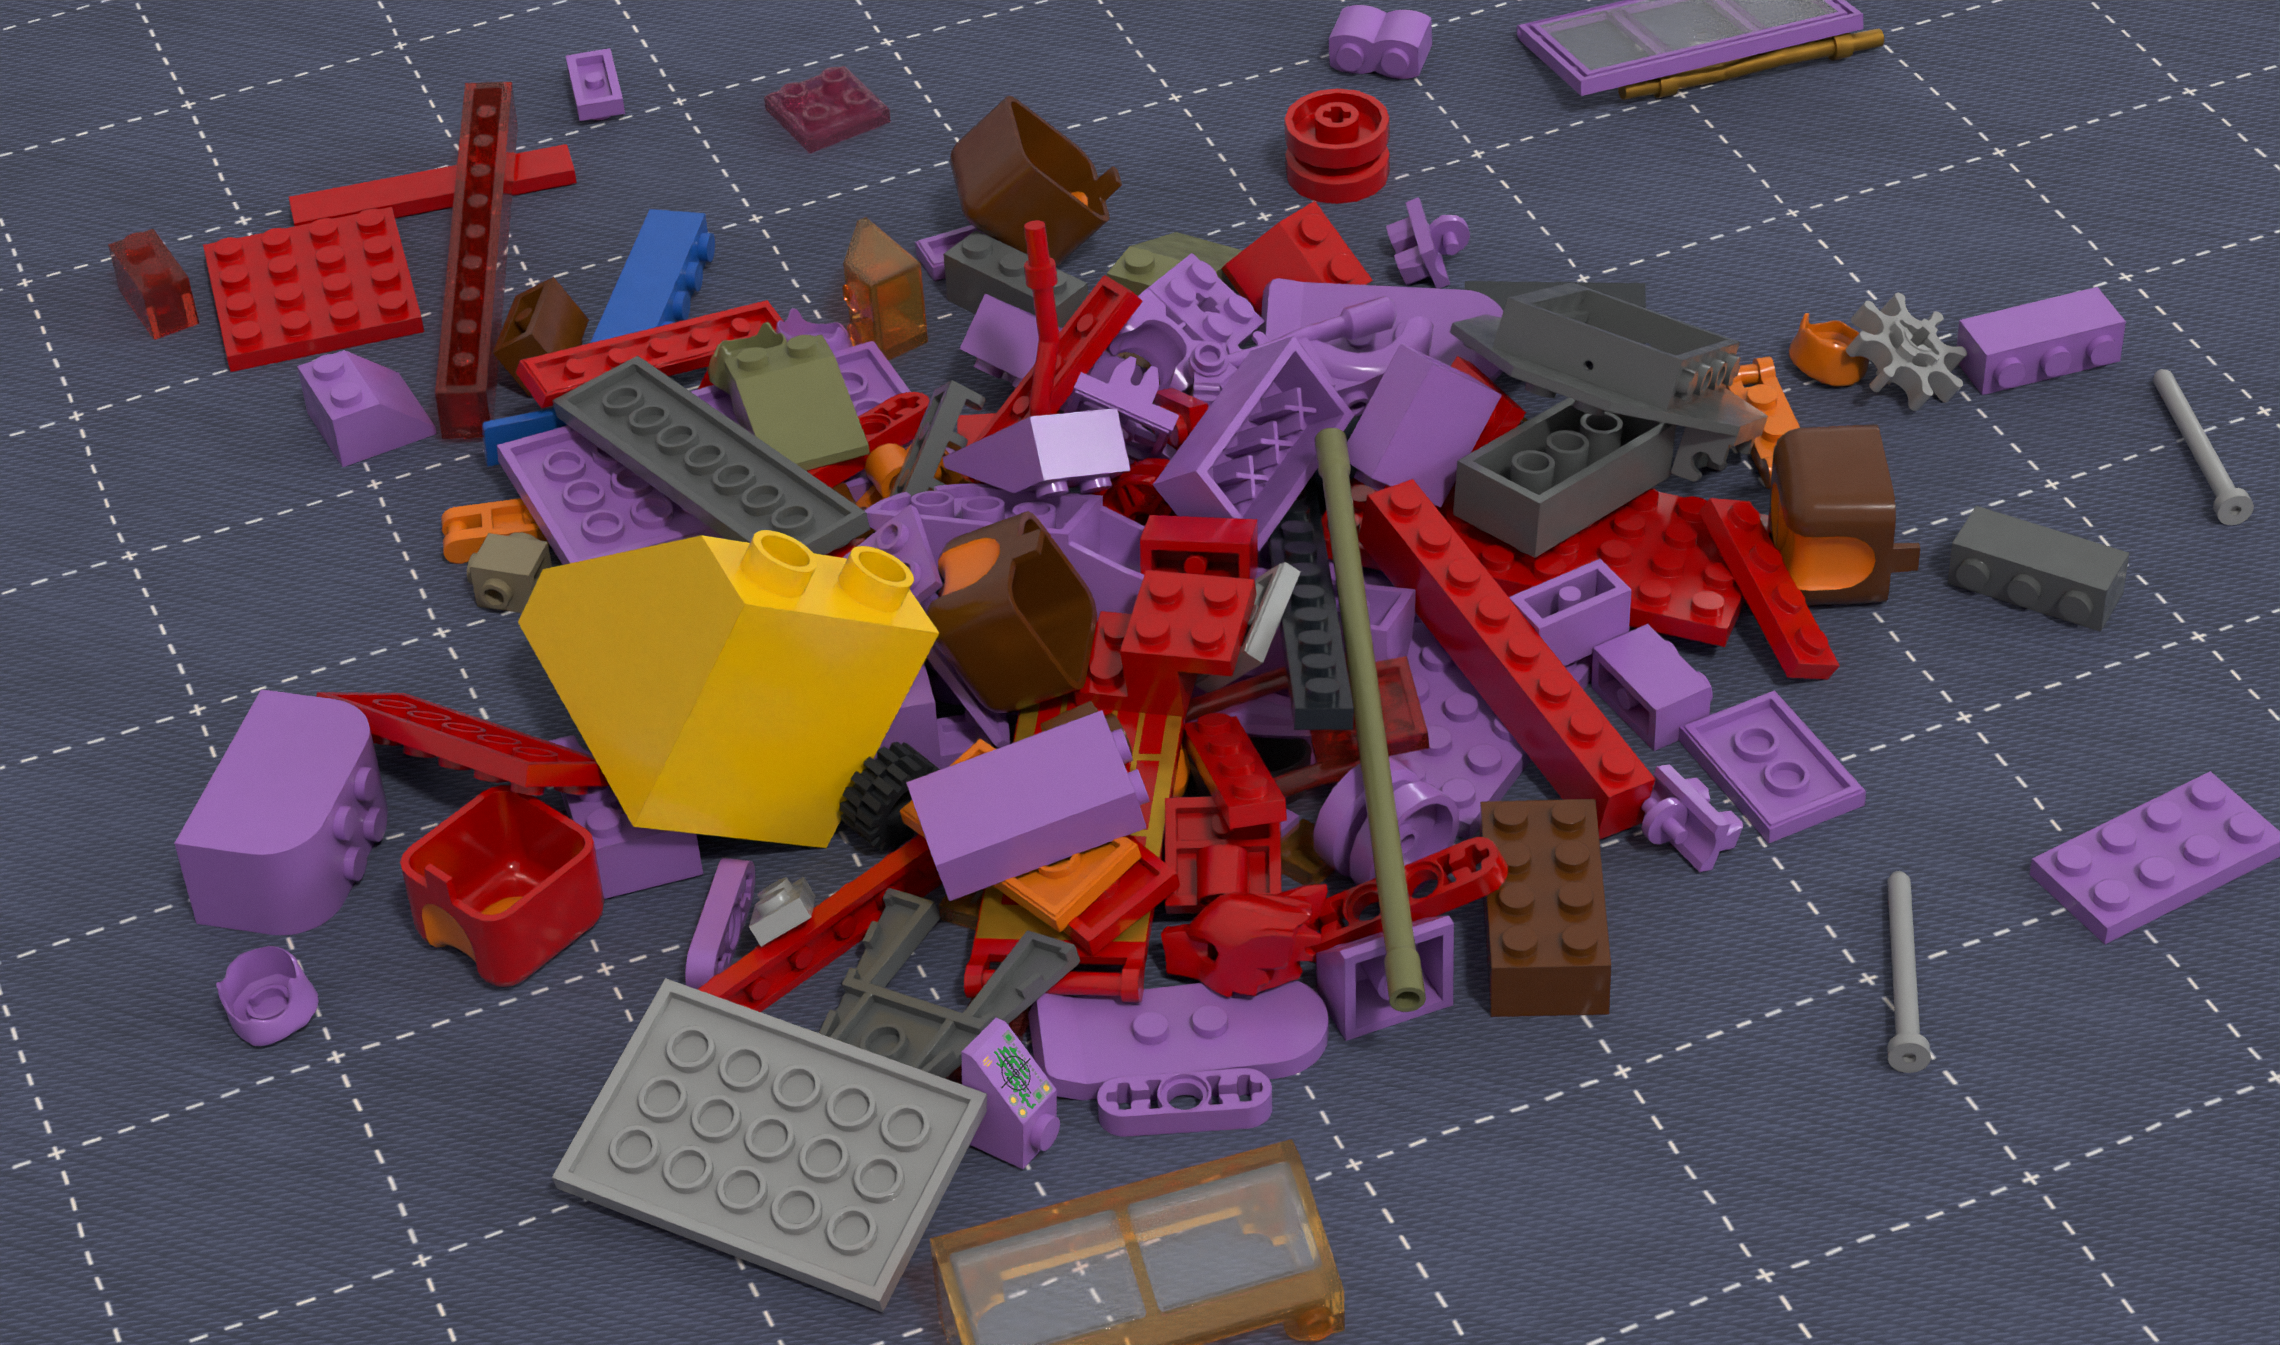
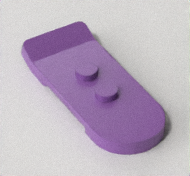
M1281 278L1270 281L1263 290L1261 318L1265 322L1261 325L1260 331L1270 341L1307 325L1340 316L1345 307L1386 296L1394 300L1397 307V316L1393 328L1354 340L1341 337L1324 343L1354 353L1381 350L1392 344L1402 334L1410 319L1415 316H1421L1429 319L1434 325L1429 357L1451 366L1455 358L1459 356L1473 363L1492 382L1503 372L1479 353L1464 346L1461 340L1449 333L1453 322L1482 315L1502 317V308L1494 300L1482 293L1461 289L1312 283Z
M1296 980L1260 991L1256 996L1233 992L1230 998L1215 992L1203 983L1144 989L1141 1002H1122L1121 996L1088 995L1071 997L1044 993L1033 1003L1028 1013L1034 1060L1057 1089L1058 1097L1082 1101L1097 1099L1099 1088L1106 1081L1118 1076L1251 1068L1264 1073L1269 1079L1288 1077L1312 1066L1325 1051L1329 1037L1328 1011L1324 1001L1313 989Z

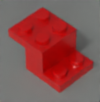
M1146 570L1132 614L1100 611L1096 623L1086 682L1083 688L1074 691L1077 707L1092 701L1097 709L1185 717L1198 674L1233 676L1257 596L1255 580Z

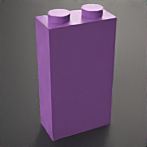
M1102 710L906 782L949 901L1147 828L1140 805L1150 802L1138 769L1127 773L1124 764L1133 761L1128 743L1121 728L1110 731Z

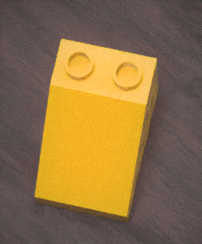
M771 530L756 532L750 543L700 535L543 569L518 621L633 827L827 848L841 821L840 816L843 813L840 811V803L847 800L842 796L845 788L854 785L855 782L851 778L856 771L859 773L864 771L866 767L863 762L869 756L871 758L875 757L939 635L938 630L910 590L914 582L911 570L895 556L869 546L853 548L847 559L815 554L798 540Z

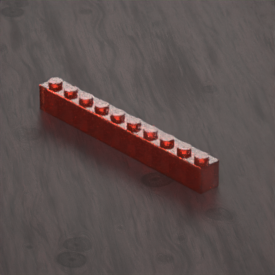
M512 82L465 83L435 388L442 439L483 437L482 424L486 421L494 420L499 360L494 356L493 350L502 328L518 132Z

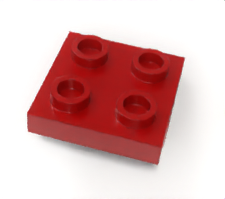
M1212 796L1165 798V863L1177 872L1180 887L1165 898L1166 913H1200L1220 895L1232 892L1251 894L1281 893V822L1230 829Z

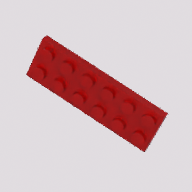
M317 692L316 697L345 701L360 709L368 719L373 743L390 746L403 744V753L423 758L439 757L438 765L449 769H474V778L482 781L496 783L509 781L511 782L510 790L516 793L544 795L545 787H554V790L562 793L585 795L588 794L589 786H610L595 758L591 755L406 693Z

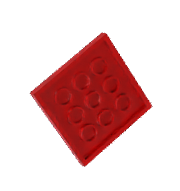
M392 207L379 210L367 209L359 214L334 219L323 218L309 224L289 228H273L260 234L240 238L228 237L215 243L203 245L230 372L425 332Z

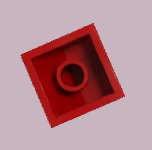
M1315 201L1278 222L1221 268L1240 296L1251 303L1254 311L1260 317L1262 314L1263 290L1266 284L1274 279L1281 278L1300 282L1369 285L1373 281Z

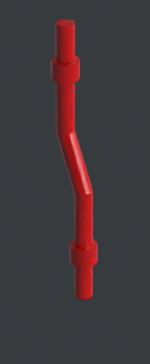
M1039 220L1030 221L1024 225L1028 260L1024 263L1025 280L1027 287L1032 289L1039 339L1029 404L1030 417L1051 415L1050 405L1060 342L1053 286L1058 282L1056 263L1053 258L1049 257L1045 223Z

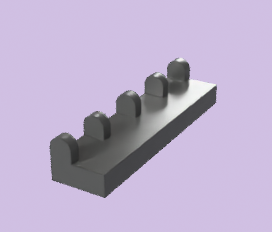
M953 380L934 390L890 497L903 492L909 493L912 497L920 492L934 491V486L946 485L933 477L946 446L955 451L967 446L968 440L953 430L964 405L975 410H982L986 401L982 395Z

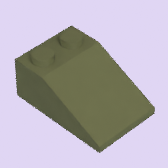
M1174 232L1129 246L1107 272V276L1138 296L1188 255L1193 253L1200 261L1209 264L1215 270L1217 277L1238 295V291L1221 268L1243 250Z
M822 334L817 336H795L782 345L766 349L752 347L741 351L737 356L723 359L733 412L740 426L805 471L870 454L867 439L835 355Z

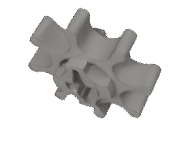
M1897 292L1881 311L1873 302L1867 300L1851 317V322L1863 331L1848 345L1846 352L1851 357L1862 356L1874 363L1877 368V376L1870 383V388L1874 392H1879L1886 384L1895 383L1906 392L1909 408L1913 411H1918L1933 395V392L1942 402L1946 403L1963 386V381L1953 375L1951 371L1965 358L1967 351L1962 346H1948L1937 337L1936 332L1938 329L1936 327L1944 319L1941 313L1934 311L1928 319L1917 320L1908 312L1905 296Z

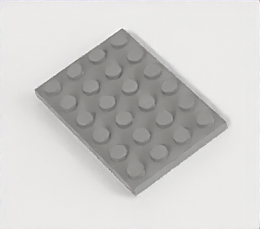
M665 978L554 1172L552 1179L559 1190L883 1312L987 1112V1094Z

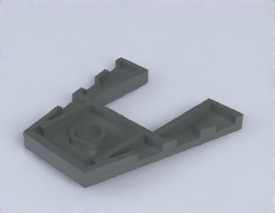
M888 888L883 896L886 907L878 922L871 921L862 940L866 949L857 968H849L842 986L845 994L837 1010H829L819 1033L946 1078L962 1064L961 1052L995 1018L1001 1019L1007 1024L1012 1022L1076 967L1081 960L1074 944L1027 930L963 1013L886 989L887 984L941 918L934 901Z

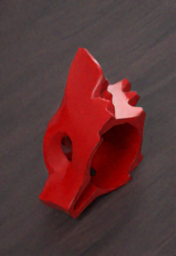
M1303 885L1278 894L1232 892L1220 895L1209 903L1190 924L1167 926L1160 933L1165 952L1167 974L1198 979L1210 989L1229 998L1233 995V992L1256 996L1260 991L1299 979L1303 972L1300 961H1313L1315 952L1310 946L1318 945L1322 941V934L1309 928V925L1315 923L1321 914L1328 893L1327 885Z

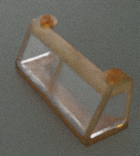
M1292 1139L930 1238L938 1316L948 1345H1203L1280 1322L1283 1323L1284 1330L1289 1337L1300 1341H1319L1331 1334L1345 1331L1344 1288L1301 1157Z

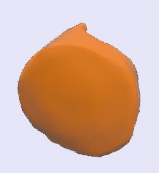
M1809 313L1804 314L1799 330L1789 347L1791 361L1803 373L1823 384L1849 386L1864 377L1869 365V359L1862 356L1851 357L1846 352V348L1859 332L1842 321L1837 320L1810 324Z

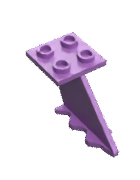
M910 504L858 546H869L883 550L902 561L914 576V582L910 590L926 612L930 603L939 598L935 592L943 586L918 509ZM850 553L846 554L843 558L847 559ZM933 644L927 659L965 706L964 716L966 722L973 727L982 728L996 747L1001 748L1009 745L1010 733L1006 717L1007 713H994L982 706L937 646Z

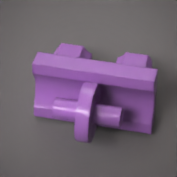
M1420 198L1406 202L1409 217L1386 226L1391 244L1396 252L1394 257L1406 286L1430 276L1436 288L1440 289L1450 285L1442 254L1455 255L1464 249L1470 238L1468 225L1463 218L1457 215H1441L1429 225Z
M1670 764L1657 766L1653 774L1656 779L1654 789L1650 798L1642 804V810L1645 812L1641 827L1643 835L1653 844L1670 842L1699 872L1712 870L1720 851L1735 848L1743 828V822L1732 811L1718 812L1709 803V789L1697 777L1684 779Z

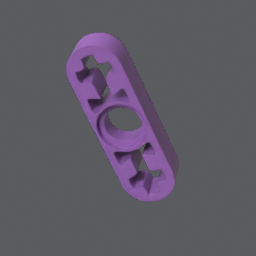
M722 858L720 860L689 947L685 969L686 986L698 989L713 976L731 966L754 896L755 867L753 861Z
M1251 1068L1118 1076L1106 1081L1098 1090L1099 1123L1108 1133L1121 1137L1254 1128L1266 1122L1271 1116L1272 1085L1264 1073ZM1180 1095H1192L1201 1101L1196 1107L1187 1110L1176 1109L1169 1104L1173 1098ZM1250 1095L1251 1101H1240L1239 1096ZM1212 1096H1219V1104L1212 1105ZM1150 1100H1158V1108L1151 1109ZM1131 1103V1108L1126 1110L1119 1109V1104Z

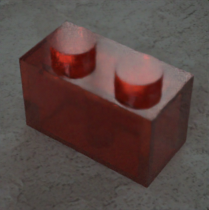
M154 229L132 233L122 240L108 244L119 290L154 340L199 324L189 278Z

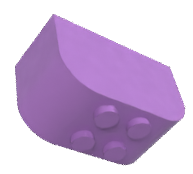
M260 690L174 843L196 924L269 935H293L322 925L339 911L354 882L362 879L366 870L367 857L375 842L382 840L387 826L388 806L368 719L360 709L350 703L336 699Z

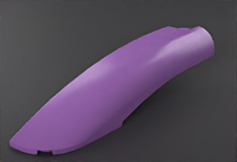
M950 484L934 486V491L920 492L912 497L907 492L899 493L885 498L865 510L869 526L877 531L908 505L911 504L916 507L937 568L940 553L946 543L953 538L1029 511L1040 520L1087 584L1096 604L1097 620L1100 611L1132 614L1144 574L1140 573V538L1145 526L1103 506V496L1068 492L1052 498L1037 499L1036 491L1012 493L990 484ZM1258 567L1255 580L1269 571V569ZM1332 580L1333 590H1334V596H1335V601H1336V607H1337V613H1338V619H1339V625H1340L1341 636H1342V642H1343V648H1344V654H1345V660H1346V652H1345L1344 637H1343V630H1342V623H1341V615H1340V608H1339L1337 585H1336V581H1333V580ZM1365 584L1377 674L1387 672L1388 669L1401 671L1405 664L1412 638L1416 589ZM1280 625L1276 630L1263 664L1244 675L1287 681Z

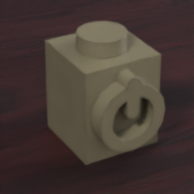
M515 532L508 536L488 533L479 551L471 555L467 566V579L470 584H473L477 607L522 613L542 570L552 567L548 542L540 541L534 536L523 532Z

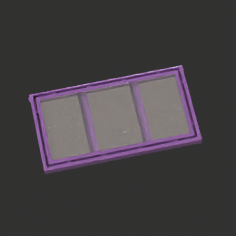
M1623 0L1517 25L1516 32L1518 39L1579 95L1584 96L1863 29V13L1845 0Z

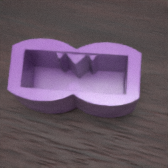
M1366 5L1345 7L1342 9L1329 37L1330 66L1342 72L1357 74L1376 71L1381 75L1396 79L1417 77L1432 47L1431 17L1413 10H1395L1386 13L1378 8Z

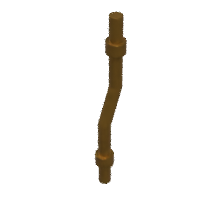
M1879 28L1852 34H1840L1618 87V93L1622 100L1652 94L1656 98L1676 95L1678 89L1725 81L1787 64L1828 57L1830 60L1848 58L1855 51L1883 46L1884 34Z

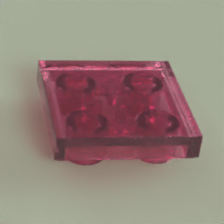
M845 66L827 68L818 76L802 82L785 84L781 90L764 96L766 111L809 153L891 122L889 108Z

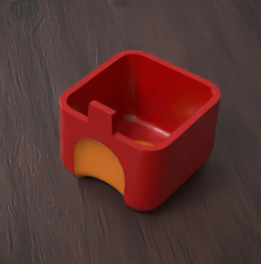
M510 785L495 786L481 792L412 844L403 853L400 861L414 926L422 939L436 948L449 945L461 950L475 961L480 977L495 986L509 988L522 983L593 927L603 914L605 900L592 834L583 826L536 797L511 791Z

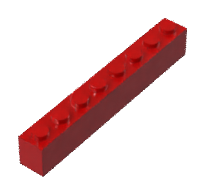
M1411 479L1367 494L1358 536L1359 542L1395 587L1416 589L1415 613L1563 800H1596L1599 840L1641 824L1645 812L1642 810V804L1650 798L1656 779L1422 489Z

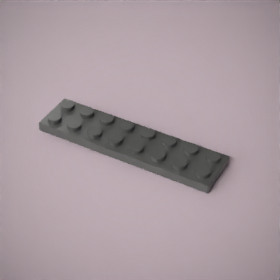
M639 356L552 400L557 418L725 539L750 543L756 532L771 530L798 540L815 554L826 555L835 549L846 546L851 540L870 530L867 513Z

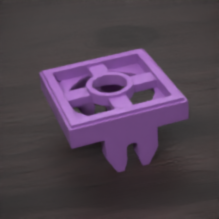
M1129 356L1115 367L1108 384L1081 372L1064 413L1117 408L1128 458L1136 462L1146 458H1160L1179 415L1153 404V400L1160 387L1158 368L1151 365L1144 373L1139 385L1131 383V377L1136 366V358ZM1084 402H1091L1095 405H1098L1099 408H1093L1089 405L1084 404ZM1142 425L1154 430L1155 434L1141 429Z

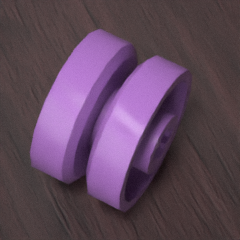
M1389 757L1405 866L1454 845L1459 830V810L1452 798L1432 784L1420 781L1414 771L1397 759ZM1361 764L1351 769L1332 789L1320 809L1313 831L1314 850L1319 858L1339 874L1351 877L1356 886L1376 878ZM1430 880L1419 884L1414 890L1413 895L1424 888Z

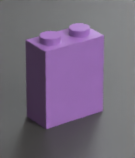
M1400 343L1347 442L1350 464L1357 468L1354 478L1377 491L1384 489L1386 484L1394 486L1413 479L1434 505L1442 507L1456 481L1457 461L1471 453L1502 395L1471 375Z

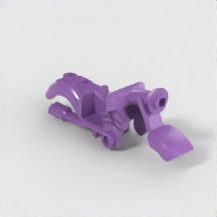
M1383 296L1345 307L1340 316L1307 325L1272 341L1263 332L1255 331L1253 332L1252 340L1256 346L1248 349H1240L1236 339L1231 338L1227 341L1226 345L1228 355L1220 344L1213 341H1205L1198 344L1189 356L1188 371L1189 375L1193 378L1192 396L1208 403V407H1210L1251 350L1295 336L1357 417L1367 407L1400 343L1429 356L1434 325L1427 318L1415 316L1407 322L1402 334L1392 344L1373 352H1348L1324 343L1341 337L1354 340L1393 328L1397 316V307L1394 300ZM1166 444L1160 458L1171 460L1178 450ZM1128 458L1129 465L1135 462L1134 460Z

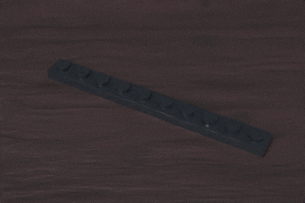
M1306 484L1268 538L1271 568L1286 562L1301 571L1279 623L1294 730H1353L1354 706L1316 486H1307Z

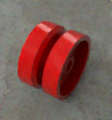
M1337 88L1320 90L1300 97L1288 108L1284 118L1285 141L1287 144V151L1285 153L1286 176L1289 185L1299 195L1316 202L1332 204L1350 203L1370 197L1386 185L1390 173V153L1387 147L1390 138V125L1387 109L1379 100L1357 90Z

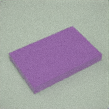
M1775 690L1680 726V743L1768 844L1865 806V789Z

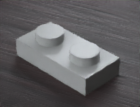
M787 877L782 878L757 894L760 901L754 905L749 928L759 945L762 947L812 917L816 896L804 877L792 884Z

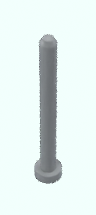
M2165 369L2156 371L2153 383L2216 496L2213 509L2219 521L2225 525H2237L2244 522L2250 517L2254 509V504L2249 494L2244 489L2235 488L2172 372Z
M1895 871L1888 878L1887 886L1896 1036L1889 1041L1887 1052L1888 1062L1891 1067L1900 1072L1914 1073L1928 1066L1931 1054L1928 1040L1920 1035L1911 880L1904 872Z

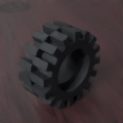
M893 742L889 749L883 746L877 751V758L875 760L869 756L863 762L866 767L862 773L856 771L852 776L851 780L855 782L854 785L845 788L842 796L847 800L840 803V811L843 813L840 816L842 821L873 847L881 851H887L889 846L892 849L899 847L902 838L908 841L914 837L913 829L904 824L899 812L912 800L906 782L940 770L905 742L902 745L899 742Z

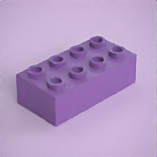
M1295 336L1251 350L1153 483V486L1177 516L1258 519L1259 552L1318 468L1315 449V437L1318 432L1326 428H1338L1344 431L1355 415Z

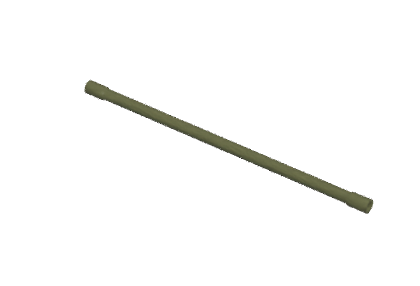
M1326 428L1316 435L1315 449L1318 471L1323 481L1348 675L1354 706V720L1386 951L1384 966L1389 1003L1397 1011L1411 1012L1424 1005L1426 995L1421 960L1415 946L1349 478L1351 466L1347 438L1345 433L1338 428Z

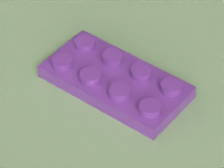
M2210 771L2032 858L2030 876L2101 942L2107 944L2280 857V831Z

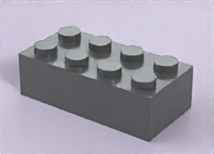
M1568 397L1457 461L1453 515L1472 524L1478 530L1489 533L1508 543L1518 551L1536 558L1669 478L1676 425L1605 411L1604 416L1588 414L1573 407L1575 400Z

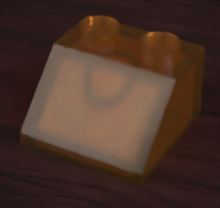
M867 217L858 220L843 262L845 284L842 287V292L848 305L850 324L847 325V332L850 335L853 346L874 341L889 361L928 342L921 263Z

